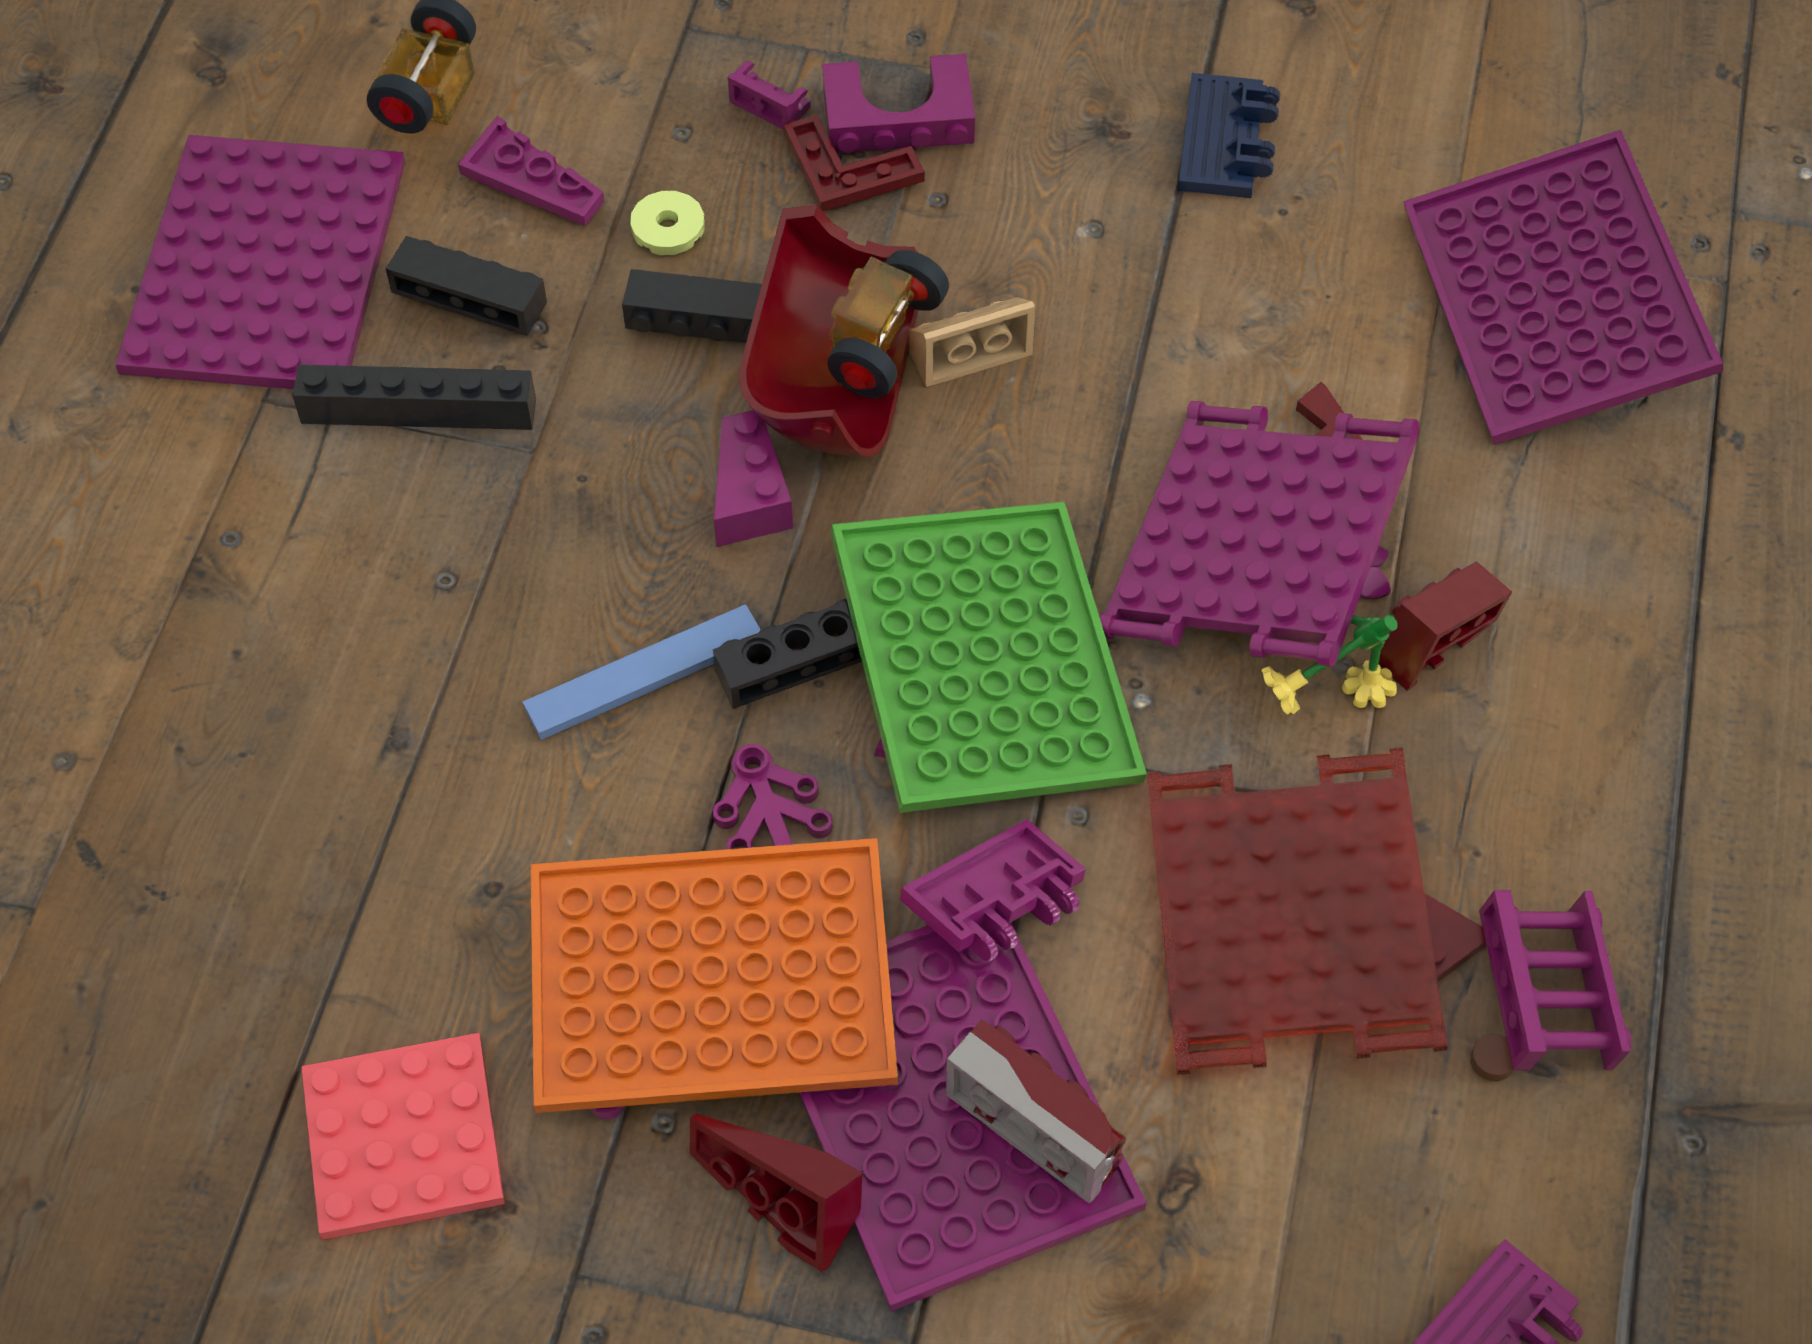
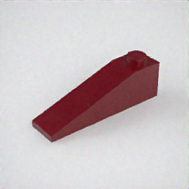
M697 1113L690 1117L689 1154L726 1190L735 1188L750 1204L748 1212L757 1221L765 1217L781 1233L777 1241L787 1251L821 1272L828 1269L861 1211L863 1173L821 1150Z

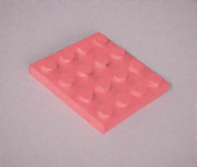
M480 1033L301 1066L318 1229L322 1240L505 1204Z

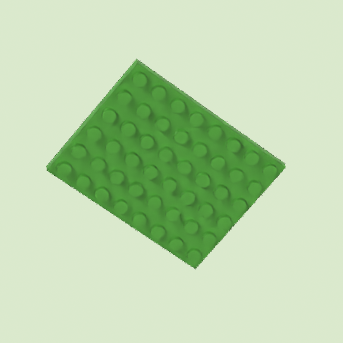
M1065 502L832 524L830 535L900 813L1144 783L1147 776Z

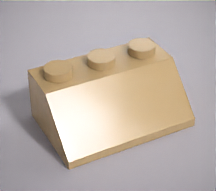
M1016 297L1003 302L997 301L989 306L973 311L960 312L953 317L933 323H924L916 328L909 329V354L925 387L1031 356L1033 354L1035 305L1033 301Z

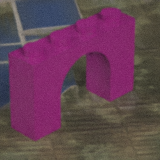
M966 54L930 56L931 97L919 108L899 113L878 109L866 100L861 89L858 61L822 64L828 137L836 153L900 149L909 146L921 148L975 143V113Z

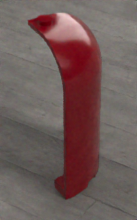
M817 204L782 208L740 364L739 385L742 395L753 411L766 424L782 436L799 445L837 456H874L883 448L890 433L909 352V329H913L915 326L918 310L904 305L879 347L892 359L897 368L896 381L884 397L877 399L866 398L849 391L832 376L827 361L834 346L844 338H858L873 344L898 302L882 284L880 277L882 267L888 257L896 251H917L915 247L884 246L871 241H867L866 246L856 244L847 238L849 232L835 225Z

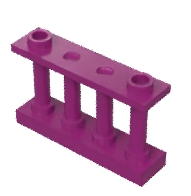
M1494 890L1479 909L1513 1070H1531L1547 1052V1049H1600L1605 1070H1614L1631 1052V1034L1624 1025L1601 929L1602 914L1600 909L1596 908L1593 892L1584 891L1568 912L1519 911L1517 907H1514L1511 890ZM1519 929H1572L1577 951H1528L1523 946ZM1528 968H1580L1586 991H1537L1531 984ZM1537 1008L1591 1009L1596 1031H1546L1544 1027H1541Z

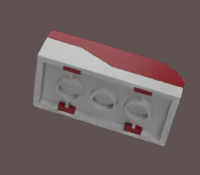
M983 1019L980 1020L947 1058L946 1095L1090 1204L1119 1167L1123 1159L1120 1151L1125 1144L1126 1137L1110 1126L1104 1112L1089 1099L1086 1090L1073 1080L1068 1079L1065 1081L1052 1071V1067L1042 1056L1034 1052L1027 1053L1016 1045L1015 1039L1007 1030L997 1025L992 1027Z

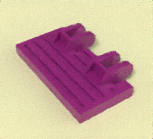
M1026 819L903 886L900 900L955 950L960 952L968 948L984 962H989L999 954L998 945L1007 951L1017 946V933L1008 923L1031 912L1037 919L1051 926L1061 918L1060 909L1065 914L1068 913V915L1077 911L1080 907L1079 898L1074 893V890L1070 888L1083 881L1086 868Z
M1504 1239L1413 1344H1524L1519 1340L1521 1337L1529 1344H1559L1549 1333L1535 1323L1538 1317L1543 1319L1558 1333H1561L1567 1340L1576 1342L1581 1338L1584 1331L1579 1323L1571 1318L1570 1313L1576 1308L1580 1300Z

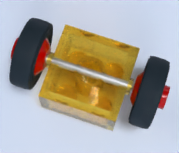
M420 0L411 15L413 30L402 28L374 77V82L367 94L369 110L385 126L398 132L413 134L422 131L429 121L444 125L449 124L475 75L469 46L475 37L476 23L471 13L455 0Z
M911 250L896 251L888 257L885 263L870 257L863 270L860 268L855 270L849 283L850 291L846 298L840 296L833 308L831 317L835 319V322L829 334V339L833 340V344L827 361L828 368L837 382L859 396L872 399L882 398L894 385L897 378V368L892 359L886 354V351L906 319L907 307L921 311L934 310L947 295L949 281L942 268L927 256Z

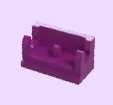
M745 61L734 73L727 77L730 103L783 130V124L800 120L811 108V101L803 98L808 90L800 87L791 94L759 78L757 73L751 71L755 64L750 61Z

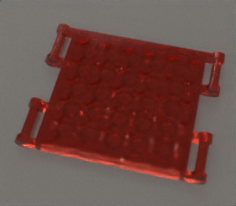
M1403 747L1389 748V753L1330 758V754L1317 755L1319 785L1235 793L1232 764L1219 765L1218 770L1160 775V771L1147 772L1177 1075L1191 1074L1190 1070L1248 1064H1253V1069L1265 1068L1267 1063L1264 1038L1352 1030L1356 1059L1370 1058V1053L1432 1048L1433 1052L1447 1051L1446 1029L1439 995ZM1391 770L1392 778L1337 784H1333L1332 775ZM1221 786L1222 795L1173 800L1162 799V792ZM1429 1024V1030L1379 1035H1368L1367 1032L1369 1028ZM1250 1039V1046L1188 1052V1045Z

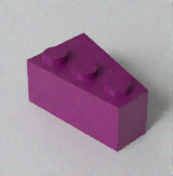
M753 410L722 417L714 511L717 547L793 529L792 501L766 423Z

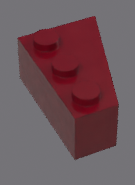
M1477 561L1462 570L1460 568L1454 569L1439 583L1431 582L1412 598L1406 596L1397 603L1392 611L1397 621V629L1389 633L1388 639L1385 640L1378 664L1382 669H1389L1392 672V678L1406 691H1409L1417 684L1416 679L1422 669L1430 665L1435 670L1444 663V658L1440 655L1456 643L1460 648L1464 647L1493 624L1501 614L1512 591Z

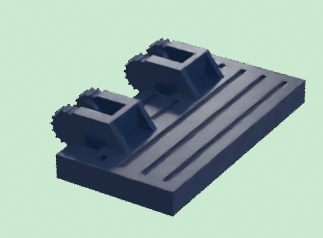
M1192 73L1178 191L1251 198L1254 177L1266 178L1272 175L1274 165L1271 162V158L1275 155V145L1270 141L1258 139L1259 123L1271 124V122L1277 120L1279 111L1276 104L1280 101V91L1275 87L1263 85V80Z

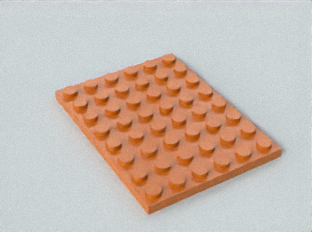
M877 838L531 864L533 1102L536 1113L898 1085Z

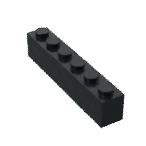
M298 365L292 395L301 424L533 430L536 394L531 370Z

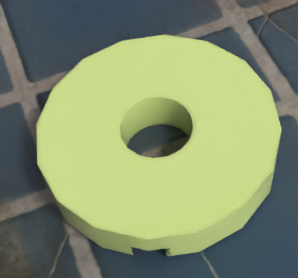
M678 191L656 192L639 201L631 212V233L636 243L641 247L643 245L649 248L651 253L657 255L683 253L694 246V242L698 240L699 236L700 239L703 236L705 226L704 212L700 204L690 195ZM665 220H673L677 222L675 225L671 227H663L659 225L662 221Z

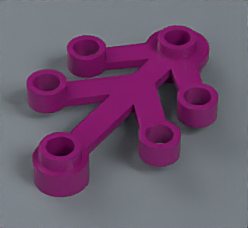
M757 744L744 745L734 754L731 767L735 779L723 800L717 802L713 807L715 824L719 828L730 829L738 823V805L750 786L756 800L736 835L727 841L726 849H733L736 846L752 848L751 843L764 821L774 846L792 845L782 816L807 826L809 834L815 838H825L832 832V816L828 811L823 809L813 810L774 794L769 785V782L792 789L795 799L800 803L807 804L815 801L819 794L818 781L815 777L808 774L799 775L774 765L771 754ZM749 764H757L760 766L756 769L746 768V766ZM804 785H808L813 788L810 792L807 793L801 792L799 790V788ZM722 811H731L733 813L729 818H721L719 816ZM824 820L827 824L824 827L818 828L813 825V822Z

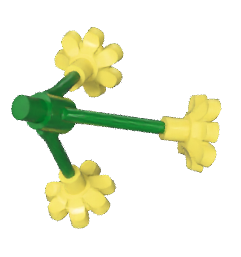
M1353 615L1350 623L1357 625L1353 632L1354 639L1341 647L1336 661L1359 647L1363 650H1372L1370 660L1364 662L1362 669L1357 667H1350L1345 674L1346 680L1342 685V690L1345 694L1356 693L1353 704L1358 708L1366 707L1368 700H1371L1374 707L1382 708L1386 706L1385 695L1392 697L1397 693L1396 683L1392 681V672L1387 668L1381 669L1378 664L1381 649L1385 640L1388 639L1389 633L1397 629V621L1391 615H1387L1382 619L1378 617L1371 619L1369 617ZM1316 662L1303 672L1301 669H1298L1287 677L1280 672H1275L1270 666L1261 670L1266 685L1274 687L1272 690L1276 697L1281 700V707L1288 715L1290 713L1295 714L1300 709L1295 699V691L1306 685L1308 678L1328 666H1322Z

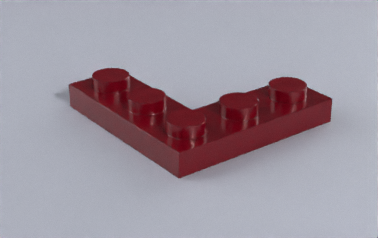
M818 114L783 124L784 136L822 211L925 182V171L912 146L843 166Z

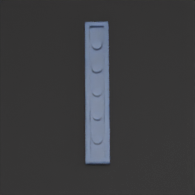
M746 604L522 701L524 710L540 740H543L713 665V649L720 647L726 641L732 639L740 640L754 635L761 629Z

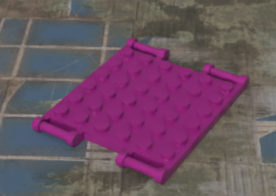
M1190 401L1187 407L1186 421L1105 614L1099 616L1105 637L1113 639L1115 636L1155 640L1161 641L1163 646L1177 647L1186 626L1253 634L1249 646L1252 657L1266 658L1268 655L1315 660L1319 665L1333 667L1338 658L1419 434L1418 420L1404 418L1402 422L1360 419L1353 418L1352 414L1338 413L1335 419L1333 436L1325 437L1265 431L1268 422V410L1263 406L1240 409L1206 406L1202 401ZM1208 421L1248 426L1245 430L1203 426V423ZM1352 434H1360L1371 436L1395 437L1399 439L1398 442L1395 443L1350 438ZM1122 619H1130V620H1139V621L1163 623V625L1150 624V623H1142V622H1133V621H1125V620H1122ZM1275 637H1278V638H1286V639H1294V640H1303V641L1319 642L1320 644L1297 642V641H1289V640H1281V639H1274V638H1275Z

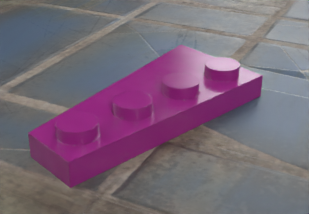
M496 116L458 164L459 172L463 176L583 226L588 224L604 203L603 191L571 168L565 169L556 163L555 157L546 150L543 152L530 144V139L520 131L517 133L513 132L507 127L506 121L499 116Z

